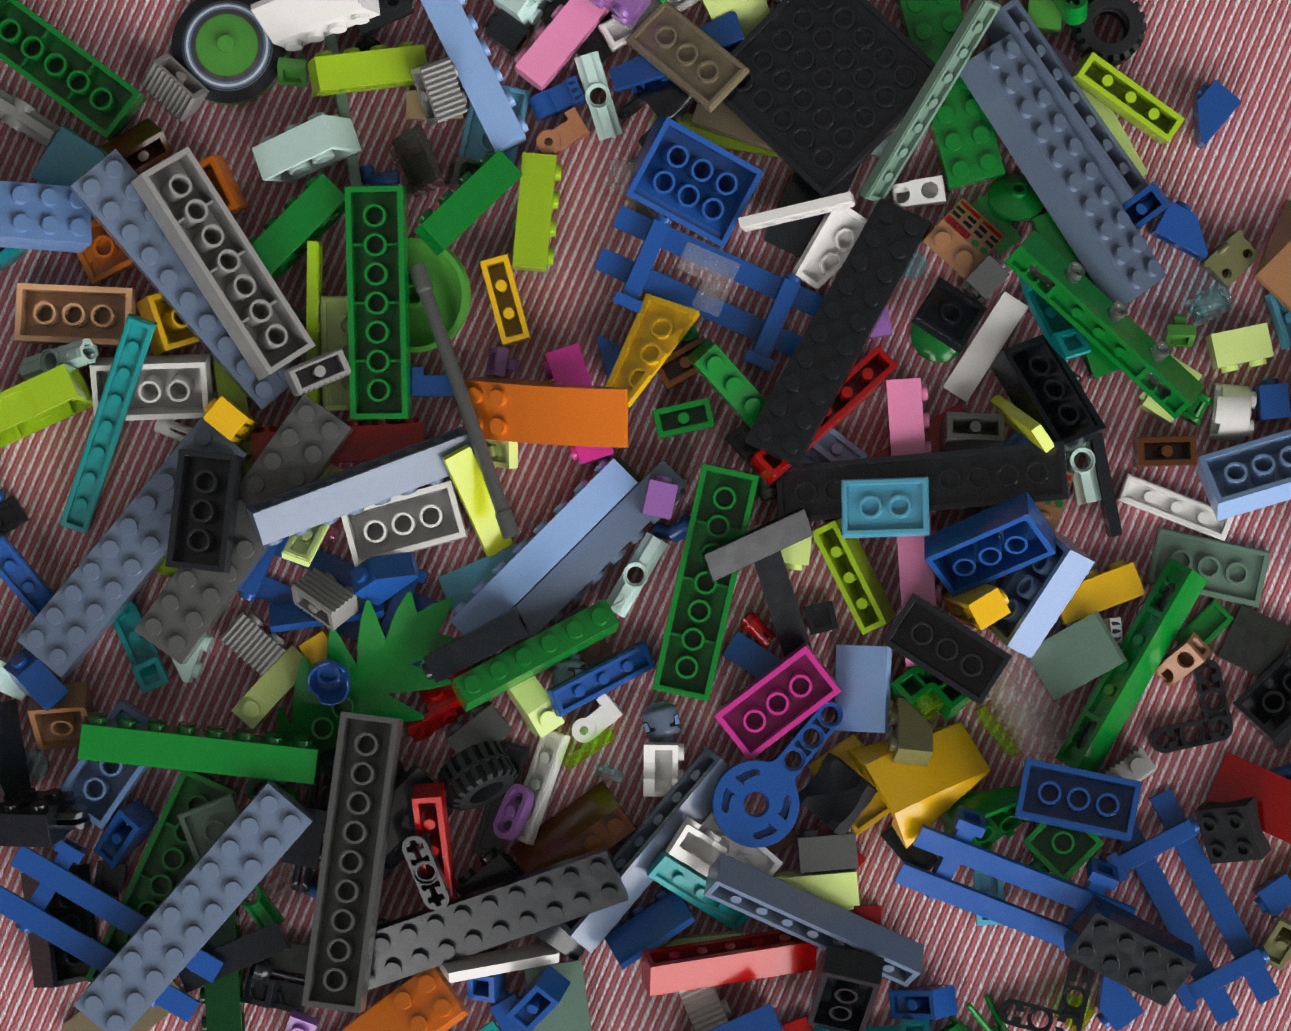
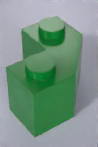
M913 666L891 684L890 698L895 704L898 697L904 698L916 709L929 700L946 721L966 707L970 701V698L921 667Z

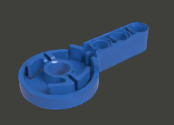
M828 701L808 716L773 759L769 761H743L730 767L722 774L713 790L712 813L719 829L729 839L746 847L761 848L777 843L791 831L797 820L800 806L799 794L795 785L796 777L842 722L843 710L837 703ZM831 706L835 710V718L832 722L826 723L823 721L821 714L825 707ZM812 728L817 733V739L815 743L807 745L803 740V734L807 729ZM789 751H795L799 756L798 763L793 767H788L785 764L784 758ZM757 770L759 771V775H755V776H752V777H749V778L745 779V780L743 781L744 784H742V780H743L744 778H746V777H748V776H751V775H754V774H757ZM759 792L765 798V808L759 814H749L744 807L745 798L750 793ZM733 793L734 795H731L730 800H729L728 812H723V811H726V810H727V802H728L729 796H730V794ZM788 805H789L788 815H787L786 820H785L784 818H785V816H786V814H787ZM776 829V831H775L774 833H772V834H770V835H767V836H764L763 838H760V837H762L763 835L769 834V833L773 832V831Z

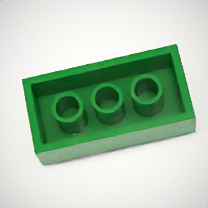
M323 173L319 177L314 175L304 185L306 190L299 197L295 195L290 198L283 207L285 211L278 218L273 216L263 226L265 231L258 238L253 236L249 239L250 244L275 282L307 251V241L318 240L345 213V195Z

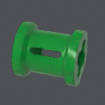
M1200 393L1195 401L1179 416L1199 427L1202 423L1200 421L1208 406L1213 405L1214 401L1207 395Z

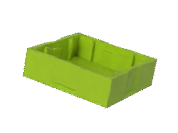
M61 364L0 392V449L93 407L91 381L87 373L67 364Z

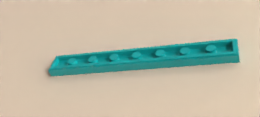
M131 313L127 316L59 524L61 526L87 534L157 322Z

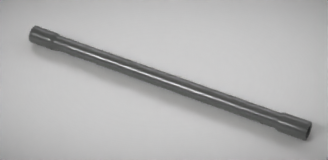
M425 263L415 264L409 267L408 270L423 305L495 510V517L503 539L517 536L520 532L503 492L437 305Z

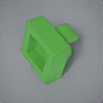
M285 53L284 58H278L277 73L279 85L307 87L308 66L304 54L300 55V59L290 58V53Z
M1174 314V320L1171 321V324H1167L1163 334V347H1192L1196 338V325H1186V314Z

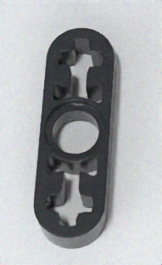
M411 830L404 836L402 843L405 859L424 904L432 910L444 909L449 903L451 891L430 839L421 830ZM412 840H415L417 844L422 843L420 847L421 856L417 858L418 851L416 847L410 846ZM422 864H429L434 868L435 872L430 876H424L419 872L418 867ZM434 882L436 892L442 894L441 900H438L436 896H432L433 887L431 884Z

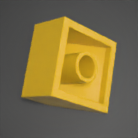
M159 293L147 296L136 303L141 317L157 322L150 343L154 355H164L200 343Z

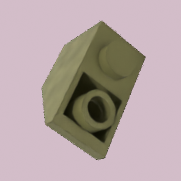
M898 697L894 708H890L888 714V725H892V733H890L888 739V750L892 751V762L927 766L933 753V726L908 701Z

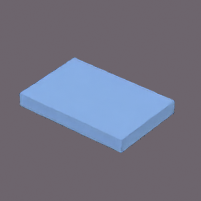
M836 645L835 680L840 685L841 692L835 696V703L842 708L843 719L834 731L890 733V725H888L891 696L892 649L890 647Z

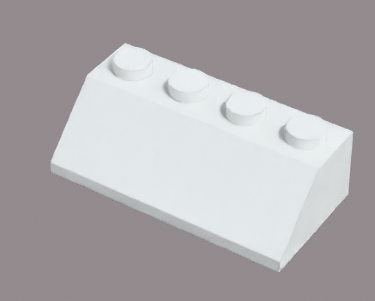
M261 0L251 4V11L272 43L285 48L287 51L301 50L302 46L306 44L321 42L326 36L343 33L351 26L366 24L369 22V19L380 15L379 0Z

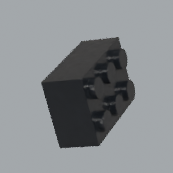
M827 945L810 997L806 1025L833 1031H865L881 986L884 957Z

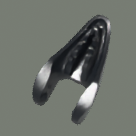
M670 81L639 95L620 110L618 116L622 120L628 119L647 103L657 117L658 115L665 116L678 123L694 99L674 82ZM651 129L639 139V144L642 147Z

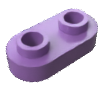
M513 784L506 791L493 823V830L498 838L512 841L521 834L534 803V793L530 787L522 784Z

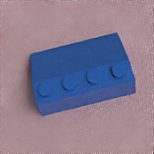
M658 115L643 144L625 194L724 248L764 171L672 119Z

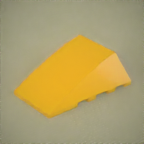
M961 722L933 729V753L927 766L892 762V751L888 750V740L848 750L861 775L867 774L892 814L893 821L891 825L906 849L914 842L923 824L931 827L943 813L945 814L955 802L967 794L991 771Z

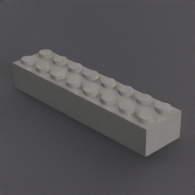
M188 146L141 173L131 182L258 381L316 346Z

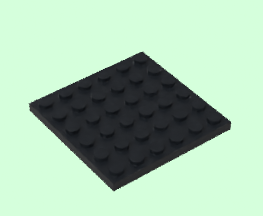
M782 0L730 52L749 68V73L728 94L722 103L813 190L824 198L828 197L899 126L936 64L868 0Z

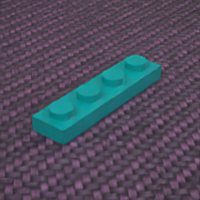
M665 850L661 852L646 870L647 877L736 932L750 917L704 896L707 877L671 856Z

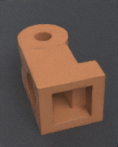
M574 107L564 113L568 119L553 130L546 129L538 134L536 145L541 154L558 155L590 135L588 128Z
M1193 631L1183 642L1163 657L1155 672L1168 686H1171L1204 663L1211 649Z

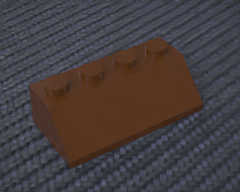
M602 780L540 825L534 845L518 841L510 849L525 874L604 846L610 849L636 830V826Z

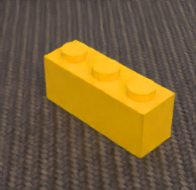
M508 254L480 261L503 347L530 341L531 336Z
M223 396L219 399L214 397L204 409L206 414L203 419L229 441L240 445L243 444L259 424L257 420L234 401Z
M1124 559L1108 564L1109 570L1098 573L1097 569L1089 571L1074 593L1073 598L1058 617L1061 625L1069 624L1095 611L1100 612L1145 595L1146 593L1134 562L1125 563Z
M984 584L954 598L949 592L941 595L954 619L979 630L985 629L1011 613L1007 606L1009 599L1001 588L998 589V587Z

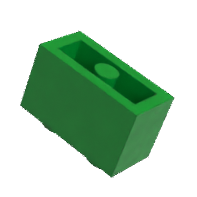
M709 397L652 410L658 440L715 427Z

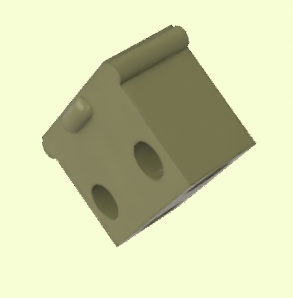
M1242 230L1233 231L1200 262L1199 267L1205 268L1218 284L1224 288L1233 283L1261 255L1245 239ZM1244 250H1245L1246 253H1247V257H1246V258L1243 256V251H1244ZM1223 270L1226 272L1225 278L1222 275Z

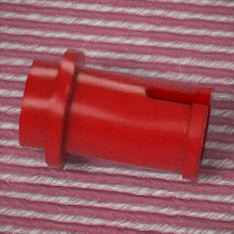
M751 611L740 621L743 625L742 629H747L764 648L770 643L769 640H773L776 637V634L759 619V613L755 614Z

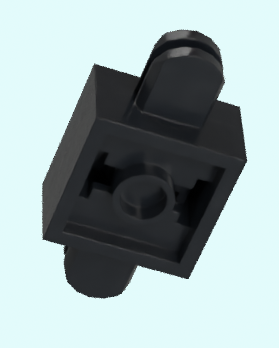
M315 777L314 784H311L308 802L299 801L304 808L314 815L313 822L284 853L282 860L284 863L295 865L291 890L298 891L303 866L306 867L302 889L304 893H309L314 868L317 869L321 864L327 819V801L331 782L329 779H324L319 804H316L320 782L319 777Z
M25 788L20 790L19 794L5 803L0 802V846L52 848L71 830H81L91 824L90 816L88 815V805L76 804L74 791H62L60 788L36 791L35 788Z

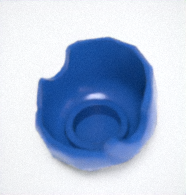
M322 659L314 663L307 674L308 690L316 695L320 704L335 706L344 702L350 693V672L338 660Z

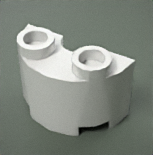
M1214 383L1213 413L1210 419L1208 439L1243 443L1246 436L1252 437L1254 432V420H1250L1251 408L1256 407L1257 392L1251 391L1249 386Z
M644 742L643 796L665 797L683 776L684 769H678V761H684V743Z
M687 816L665 851L707 877L710 866L722 853L726 854L728 849L719 843L721 840L720 836L709 829H706L705 833L699 830L701 825Z

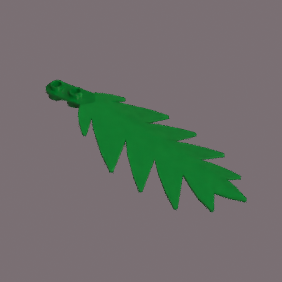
M407 592L395 611L386 639L371 601L366 600L360 620L357 664L336 629L334 631L330 629L327 659L341 662L347 667L351 676L349 695L344 702L335 706L320 704L316 695L309 692L307 674L312 666L305 656L301 657L295 680L292 725L282 707L278 708L276 725L277 732L282 733V738L293 739L294 735L310 736L311 741H316L318 748L316 772H326L319 754L336 747L341 711L404 719V722L424 719L423 714L387 693L429 690L452 683L448 678L439 683H436L434 678L429 680L424 670L412 665V663L424 660L423 657L457 639L438 633L448 615L453 598L449 597L417 612L412 592ZM251 778L248 781L246 794L250 800L256 794L255 786L257 784L264 785L268 779ZM273 780L277 785H285L287 783L286 781Z

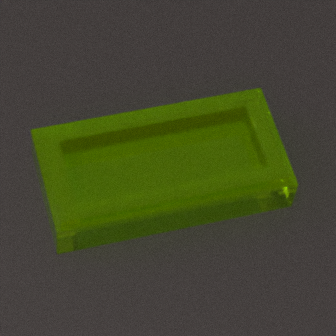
M981 705L974 710V714L1007 756L1014 757L1020 752L1019 748L986 706Z
M611 728L606 729L593 740L565 757L563 764L568 771L616 739V735Z

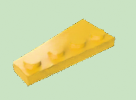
M646 293L643 300L644 303L640 312L636 315L605 387L628 389V407L630 408L699 318V310Z

